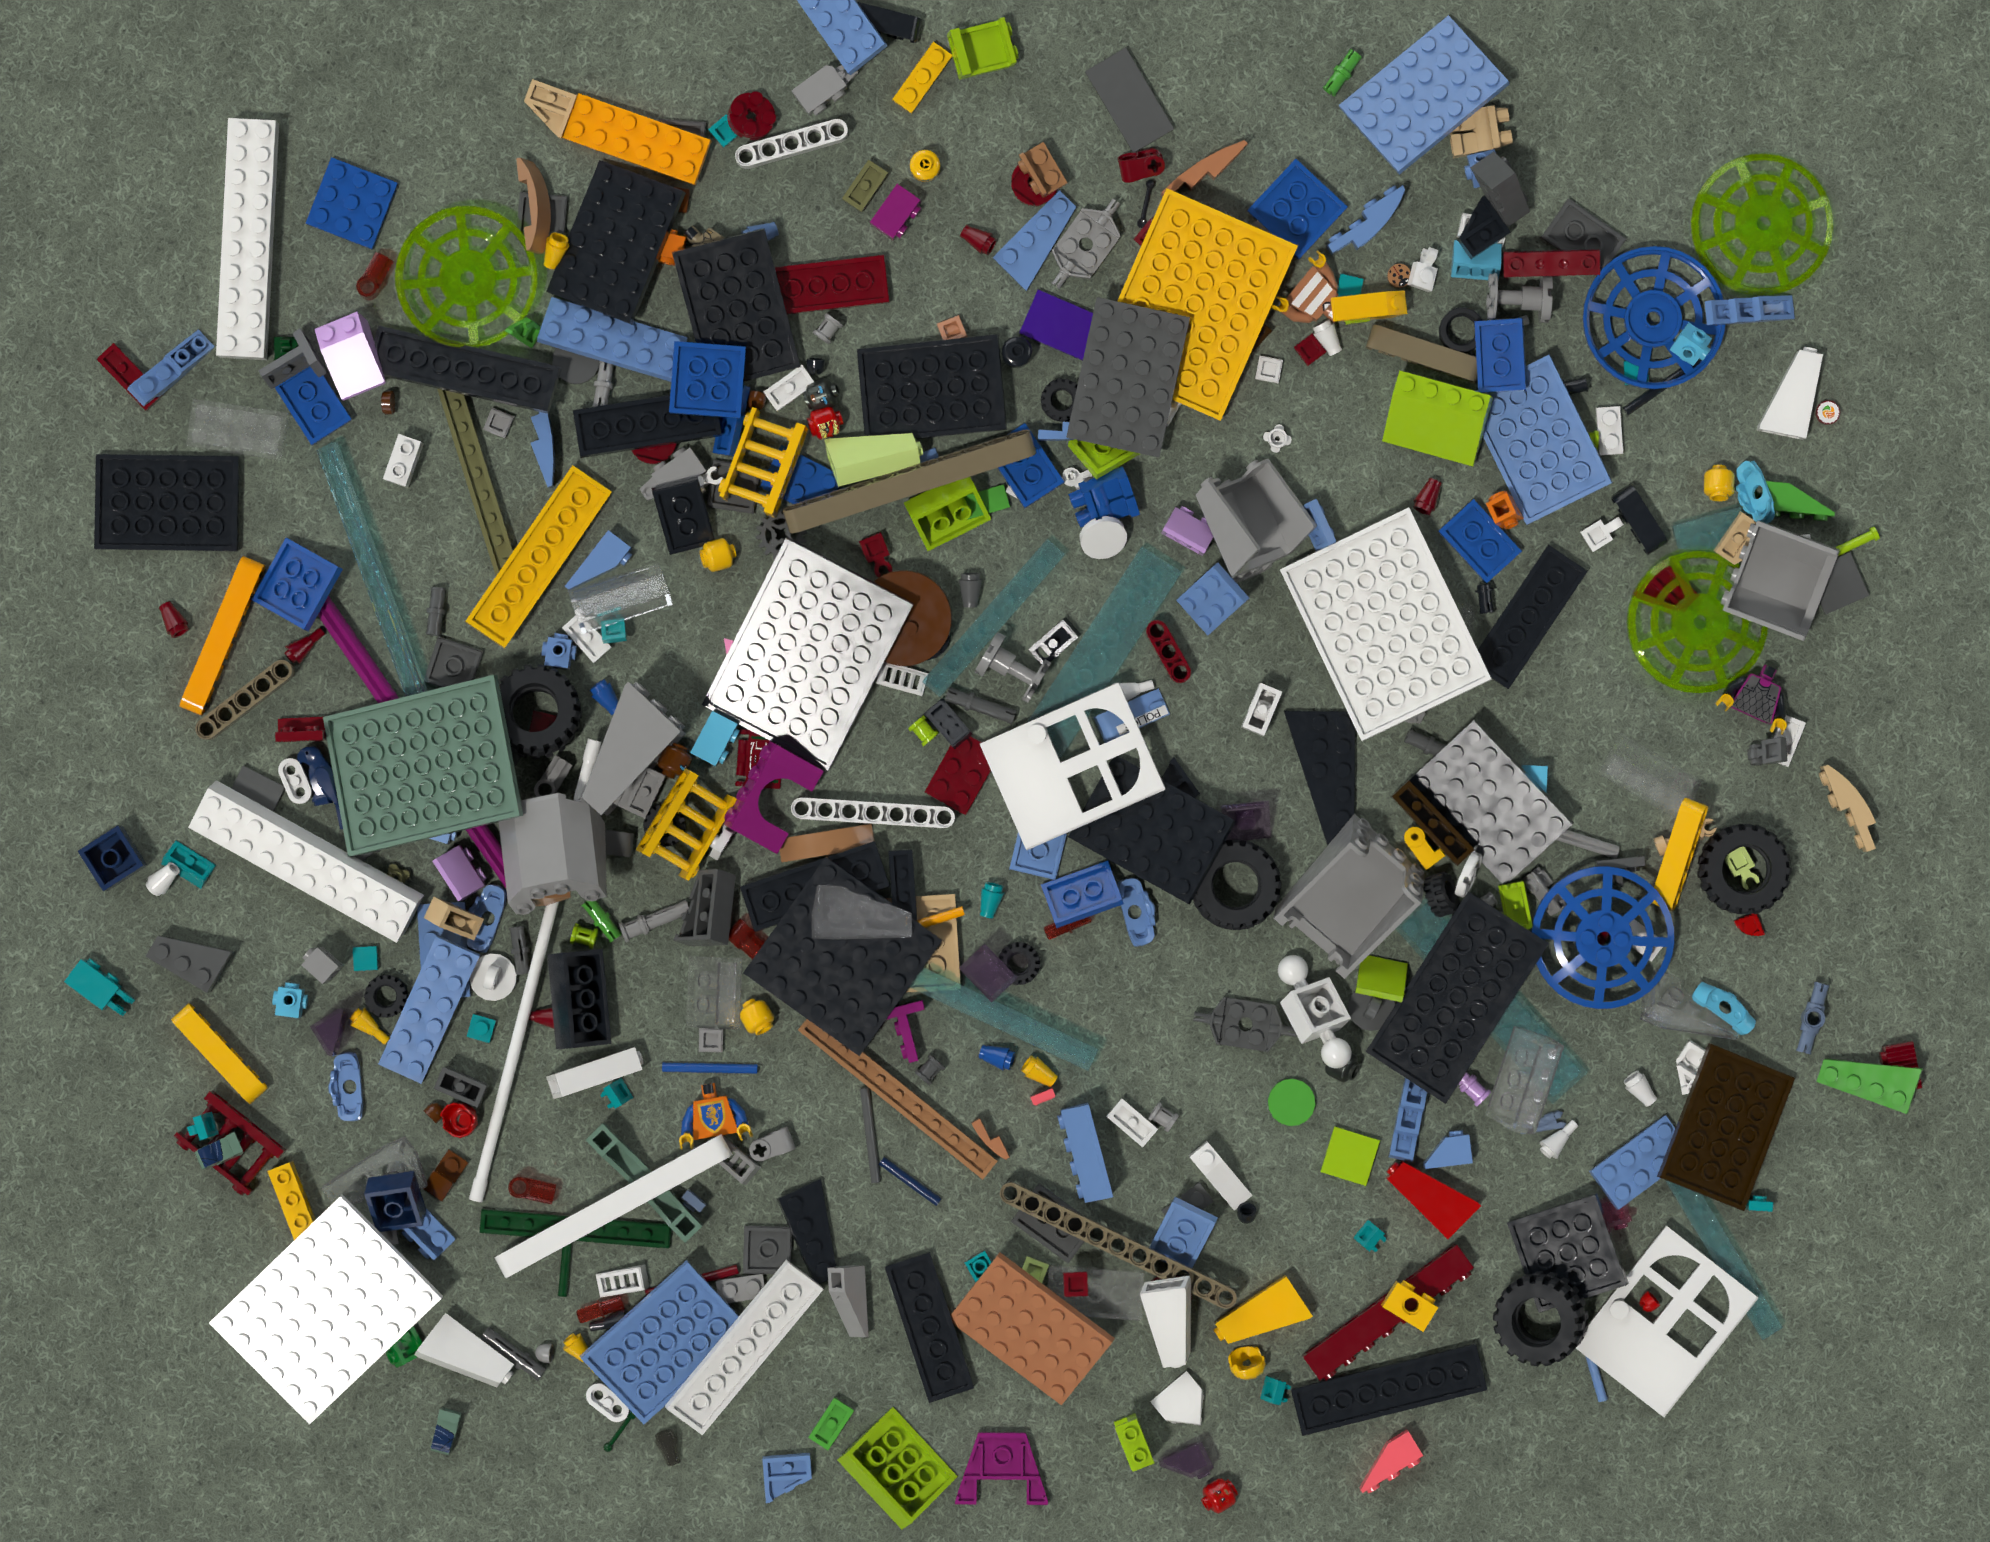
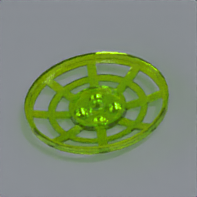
M1750 154L1739 157L1716 170L1706 180L1697 194L1690 222L1691 237L1695 251L1709 273L1728 288L1755 296L1787 292L1811 277L1826 257L1833 233L1832 210L1829 199L1821 184L1803 166L1793 160L1772 154ZM1767 160L1782 163L1784 167L1780 176L1770 174L1750 176L1745 163ZM1736 167L1741 180L1731 185L1721 198L1707 194L1710 187L1721 175L1729 169ZM1793 169L1799 171L1812 183L1820 198L1808 202L1800 189L1788 181ZM1768 181L1774 182L1776 185L1771 195H1758L1753 182ZM1742 186L1745 187L1749 199L1740 207L1727 202L1735 191ZM1784 189H1789L1797 197L1801 205L1788 209L1785 203L1780 200ZM1702 203L1716 207L1713 219L1715 237L1701 242L1699 215ZM1821 207L1825 209L1827 225L1823 246L1810 240L1813 230L1811 211ZM1725 211L1735 215L1734 229L1722 234L1721 217L1722 212ZM1801 214H1805L1806 219L1804 236L1792 231V218ZM1765 217L1769 220L1770 226L1767 230L1758 228V218ZM1739 239L1747 248L1742 260L1732 253L1726 242ZM1786 240L1800 245L1792 256L1784 261L1782 260L1778 248ZM1719 246L1726 258L1738 266L1732 280L1713 265L1705 252L1706 250ZM1806 249L1818 255L1815 262L1806 272L1789 282L1785 268L1797 261ZM1756 252H1769L1774 265L1758 266L1750 263ZM1747 271L1761 274L1776 272L1780 286L1756 288L1745 286L1741 282Z
M476 206L446 208L421 221L404 241L395 268L397 296L403 311L411 323L432 340L459 348L465 345L476 348L488 346L509 335L505 332L506 329H504L497 335L479 340L478 327L494 321L502 313L514 321L511 325L524 319L532 307L538 285V269L535 255L533 252L526 250L523 233L501 214ZM465 214L485 216L499 222L503 226L495 237L482 230L467 229ZM455 215L457 230L442 235L433 243H430L421 235L425 229L435 222ZM510 231L524 247L530 266L516 268L511 253L502 243ZM468 236L479 237L490 243L483 253L470 250ZM458 237L459 251L447 256L438 249L445 242ZM415 242L426 251L419 264L418 279L403 280L405 261L410 248ZM497 249L505 257L509 269L495 271L490 258ZM433 256L442 264L439 277L425 278L427 265ZM465 272H471L474 275V281L469 285L461 282V276ZM531 276L529 296L523 310L519 314L509 306L516 292L517 278ZM510 279L509 290L503 301L493 293L496 280ZM440 287L443 294L447 297L438 308L431 301L426 288ZM406 289H419L423 302L433 313L424 324L418 320L411 310L405 295ZM488 300L497 308L490 315L477 320L476 306ZM453 304L466 307L467 321L457 320L445 314ZM440 320L452 326L468 328L469 342L450 340L437 335L431 330Z
M1682 552L1658 562L1638 582L1628 606L1627 634L1637 661L1656 681L1681 692H1713L1726 688L1728 683L1748 673L1756 663L1763 650L1768 627L1761 626L1759 642L1747 637L1749 620L1741 618L1740 633L1728 629V615H1731V613L1723 611L1724 605L1720 604L1721 602L1716 598L1720 585L1730 592L1733 585L1725 580L1723 576L1727 565L1734 569L1735 567L1740 568L1738 563L1734 565L1713 552ZM1692 558H1706L1716 560L1718 563L1714 574L1705 572L1685 574L1679 561ZM1670 565L1676 579L1668 583L1658 594L1657 598L1644 594L1643 591L1653 577ZM1703 579L1710 580L1711 584L1707 594H1694L1689 581ZM1680 585L1685 597L1676 606L1664 602L1666 596L1675 587ZM1639 602L1652 607L1650 618L1652 637L1642 641H1638L1636 633V612ZM1659 611L1671 615V629L1659 633L1658 628ZM1698 615L1703 616L1706 621L1702 629H1698L1694 625V619ZM1724 637L1736 642L1732 650L1720 659L1716 646ZM1676 638L1685 647L1680 659L1675 657L1663 642ZM1657 646L1660 653L1676 666L1670 679L1652 666L1645 657L1643 650ZM1742 646L1753 650L1754 653L1747 664L1734 676L1727 679L1723 665L1730 662L1738 654ZM1694 650H1707L1711 663L1697 665L1690 664L1689 661ZM1685 670L1694 672L1714 670L1718 683L1706 686H1691L1681 684L1679 681Z

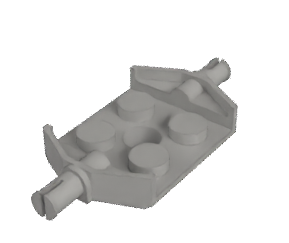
M1112 198L1109 205L1103 211L1082 208L1059 242L1051 250L1060 268L1059 274L1052 282L1058 289L1069 277L1090 279L1119 240L1120 234L1112 219V215L1121 204L1117 202L1114 205L1115 199ZM1083 238L1090 239L1093 243L1092 249L1089 251L1081 250L1079 247L1080 240Z

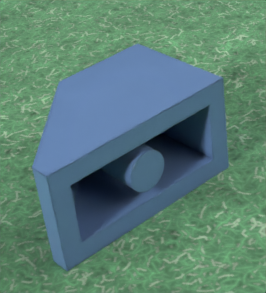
M1463 1130L1449 1131V1136H1444L1424 1161V1168L1429 1169L1473 1163L1469 1134H1463Z

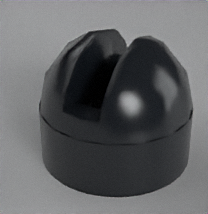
M807 358L806 366L808 372L811 375L815 374V370H817V375L823 373L826 359Z
M1251 1203L1240 1204L1237 1208L1239 1221L1245 1224L1253 1222L1256 1217V1207Z

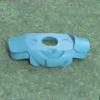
M1744 461L1736 470V476L1740 483L1736 486L1738 501L1747 514H1752L1755 522L1760 520L1769 523L1775 516L1774 501L1762 470L1755 461ZM1758 486H1761L1763 489L1762 496L1756 499L1755 490Z
M1701 982L1694 990L1692 995L1693 1001L1702 1007L1708 1008L1722 1018L1738 1034H1748L1755 1027L1756 1020L1740 1001L1736 999L1737 997L1733 993L1726 992L1705 982ZM1725 1001L1729 1003L1731 1012L1728 1014L1723 1013L1719 1008L1720 1002Z

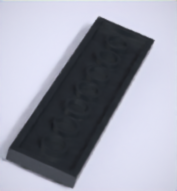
M379 325L374 339L384 377L549 414L561 372L560 366Z
M1476 1343L1292 1388L1291 1393L1301 1434L1305 1436L1486 1391L1487 1386Z

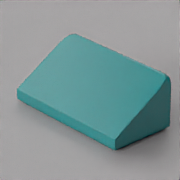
M177 840L167 851L161 863L163 866H166L169 862L174 863L180 870L178 875L202 889L216 867L214 863Z

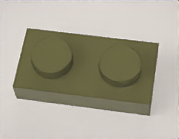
M868 159L842 200L862 213L887 177L888 172Z

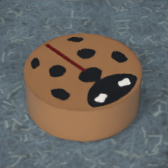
M1404 264L1393 265L1387 273L1390 285L1395 288L1405 287L1408 284L1410 269Z

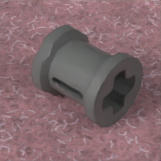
M929 1054L928 1060L915 1073L930 1086L933 1078L941 1070L944 1071L946 1067Z

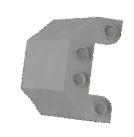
M1269 459L1251 462L1246 467L1247 471L1241 478L1233 481L1228 479L1220 486L1221 480L1219 478L1213 479V477H1210L1201 484L1202 488L1196 494L1198 504L1227 570L1236 583L1261 574L1271 568L1275 561L1291 554L1317 527V524Z
M1757 520L1756 525L1751 523L1746 536L1750 538L1749 545H1743L1739 558L1743 560L1740 568L1735 567L1730 581H1733L1734 584L1730 592L1725 590L1720 604L1724 605L1723 611L1804 641L1840 549Z
M555 793L521 800L523 816L499 822L507 899L509 906L516 915H525L535 909V901L533 899H542L545 896L554 894L563 895L576 890L587 901H596L599 898L607 897L605 822L599 813L583 798L574 801L566 799L565 794Z

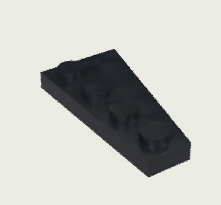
M817 1179L776 1199L811 1278L818 1284H821L828 1280V1268L836 1267L822 1183L821 1179Z

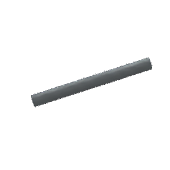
M869 1087L860 1088L871 1183H878L881 1180Z

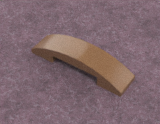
M517 158L518 180L527 184L532 224L524 227L526 250L536 254H543L546 247V239L549 237L551 222L548 190L542 174L534 162Z
M872 824L787 837L780 848L781 862L837 854L873 842Z

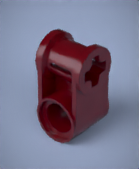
M1155 148L1125 153L1117 158L1121 178L1125 183L1160 175L1165 169L1163 156ZM1155 159L1156 164L1151 165V160Z

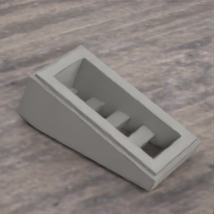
M723 1136L731 1153L735 1152L736 1154L728 1164L725 1160L719 1162V1164L741 1184L747 1185L761 1167ZM741 1158L743 1161L736 1169H733L734 1164ZM748 1164L750 1167L743 1175H741L740 1172Z

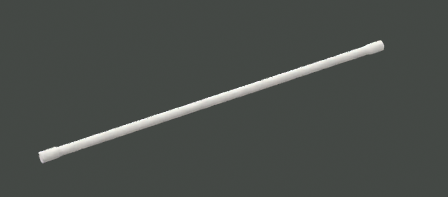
M587 740L574 801L582 798L602 743L600 741ZM559 902L545 907L477 1174L469 1199L472 1201L483 1202L492 1159Z

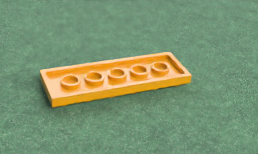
M580 93L576 97L562 136L563 139L695 186L712 142L710 139Z

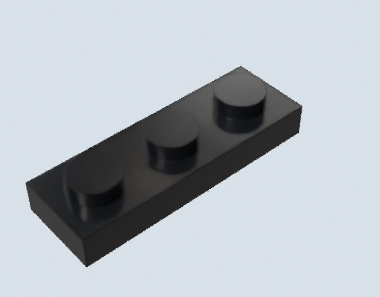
M912 849L888 851L892 904L917 921Z

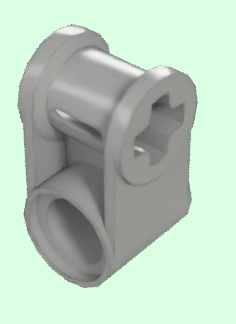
M786 1126L754 1140L749 1147V1152L754 1160L764 1161L796 1149L789 1128ZM759 1143L761 1147L766 1146L767 1148L761 1157L758 1153H753L756 1149V1144Z

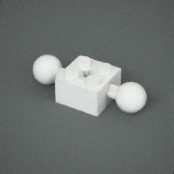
M1297 955L1284 957L1278 965V975L1284 983L1293 985L1295 990L1290 991L1280 1004L1301 1044L1320 1037L1324 1044L1321 1049V1057L1324 1063L1331 1068L1344 1067L1351 1059V1047L1345 1040L1336 1038L1333 1032L1340 1030L1351 1017L1330 977L1308 985L1306 981L1308 975L1306 961Z

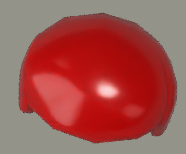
M453 1102L446 1105L440 1113V1117L443 1120V1129L453 1137L463 1138L471 1135L478 1123L476 1111L468 1103Z

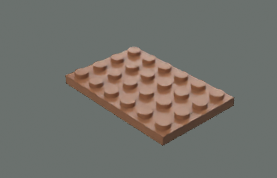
M999 1252L951 1313L953 1324L1060 1405L1065 1402L1115 1339L1001 1252Z

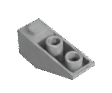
M846 1265L828 1268L829 1293L849 1337H869L865 1266Z

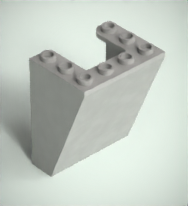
M627 682L624 686L582 798L600 815L605 814L608 816L617 807L614 804L615 800L647 767L653 769L657 765L662 751L668 745H672L673 742L678 743L686 734L683 731L685 726L676 717L674 718L672 715L668 717L665 714L668 709L654 698L650 700L648 697L651 693L637 682L634 684Z
M1354 814L1277 905L1273 919L1282 926L1289 921L1290 928L1296 926L1328 953L1329 961L1335 960L1340 965L1336 972L1345 979L1422 903L1425 880L1424 870L1418 864H1412L1402 850L1391 846L1383 834H1377L1367 820L1359 818Z

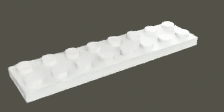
M785 1260L665 1405L666 1409L703 1435L824 1290L823 1287L788 1260Z

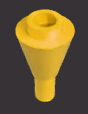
M358 1008L349 1018L352 1021L350 1026L371 1036L373 1035L382 1044L385 1045L390 1039L387 1034L379 1029L378 1024L366 1008L362 1010Z
M572 1333L564 1340L565 1346L563 1350L583 1362L580 1355L588 1347L581 1333L577 1335Z

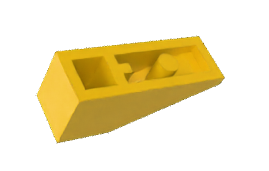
M1405 290L1331 298L1333 322L1388 319L1407 314Z

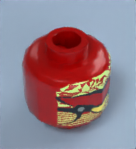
M833 407L813 410L810 413V418H807L811 435L816 436L820 440L838 435L840 433V425H843L840 411L835 412Z

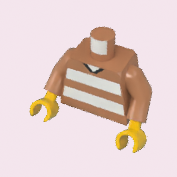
M1316 251L1319 255L1316 261L1311 257L1308 258L1309 262L1314 266L1311 267L1288 297L1285 299L1277 296L1276 298L1280 300L1279 307L1271 306L1272 309L1280 311L1293 322H1317L1322 315H1325L1333 322L1331 298L1338 296V285L1334 272L1326 262L1325 255L1319 251Z

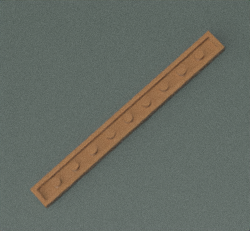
M808 1019L800 1026L799 1032L982 1180L998 1162L864 1052L858 1056Z

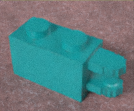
M91 958L88 960L80 959L64 982L99 1009L106 1010L109 1006L118 1014L124 1016L126 1013L124 1008L112 1000L116 995H119L124 1001L132 1004L135 999L121 989L122 986L118 984L120 979L110 972L106 975L99 970L101 965Z

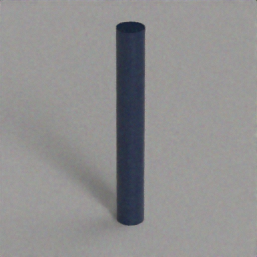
M883 1157L879 1165L932 1204L938 1205L942 1198L887 1158Z

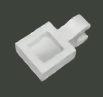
M1431 247L1422 249L1420 262L1417 261L1412 264L1407 285L1426 292L1433 290L1438 268L1432 267V264L1437 258L1438 250Z
M716 466L709 468L705 474L698 477L702 494L706 491V486L709 484L719 485L723 477L717 480L712 478V473L718 470Z
M1619 517L1606 525L1599 520L1580 533L1591 551L1594 552L1612 541L1613 538L1610 533L1624 524Z
M724 824L721 826L722 834L720 836L716 834L710 845L712 851L709 856L715 860L719 859L731 837L736 833V831Z

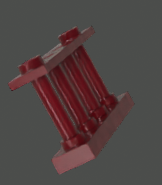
M1600 249L1504 252V277L1600 275Z
M213 1090L209 1091L204 1097L208 1103L206 1104L207 1108L202 1114L212 1112L214 1115V1113L217 1114L220 1111L226 1116V1122L218 1131L219 1134L215 1135L208 1145L226 1137L233 1128L236 1129L238 1126L245 1132L243 1134L244 1138L240 1142L243 1153L251 1143L256 1141L263 1146L262 1154L241 1180L231 1173L230 1169L242 1155L223 1164L213 1166L215 1170L234 1184L232 1188L242 1196L244 1194L251 1195L254 1190L248 1186L270 1158H274V1156L280 1158L286 1149ZM179 1131L174 1135L178 1139L176 1143L184 1150L188 1151V1149H191L195 1152L200 1149L193 1142L197 1134L189 1136V1132L184 1135Z

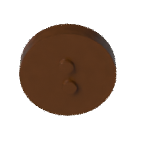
M911 570L893 571L877 578L874 581L876 584L914 603L884 662L896 666H911L922 663L934 656L946 642L952 625V610L944 590L932 578Z

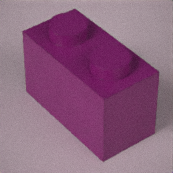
M896 184L870 221V225L893 241L896 237L900 239L908 228L905 224L909 218L915 219L920 212L921 207L919 204L921 201L902 186Z

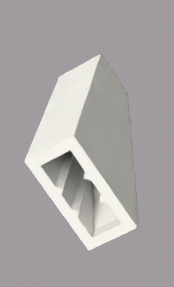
M1803 347V350L1796 352L1757 426V431L1800 440L1806 439L1823 354L1817 353V349Z
M634 1047L546 1076L553 1099L640 1071L642 1070L643 1058L640 1051H636Z
M1190 1276L1144 1282L1140 1297L1163 1368H1179L1186 1365L1191 1353Z
M446 1313L414 1354L418 1358L494 1387H498L501 1382L506 1384L514 1374L510 1371L514 1365Z

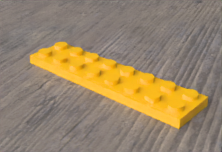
M572 465L465 622L505 649L612 492Z

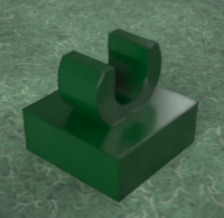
M274 337V361L299 346L295 337Z

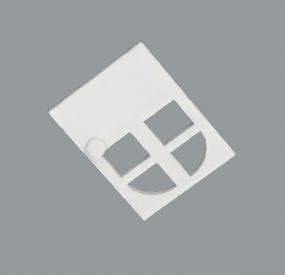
M1119 682L980 743L1026 850L1166 790ZM1099 708L1114 713L1125 723L1129 733L1100 745L1085 710ZM1076 715L1091 750L1061 762L1046 727ZM1137 748L1140 757L1139 776L1132 789L1122 795L1107 760ZM1098 765L1113 800L1083 813L1068 778Z
M1668 1226L1664 1227L1626 1275L1629 1284L1615 1289L1589 1322L1587 1332L1583 1334L1584 1339L1576 1347L1577 1350L1663 1417L1668 1414L1758 1300L1755 1294ZM1672 1255L1688 1257L1699 1263L1698 1267L1680 1289H1677L1650 1266L1658 1259ZM1643 1275L1673 1297L1653 1323L1623 1301ZM1713 1275L1723 1284L1728 1296L1729 1309L1723 1324L1693 1301ZM1686 1309L1690 1310L1716 1331L1697 1357L1693 1356L1667 1335Z

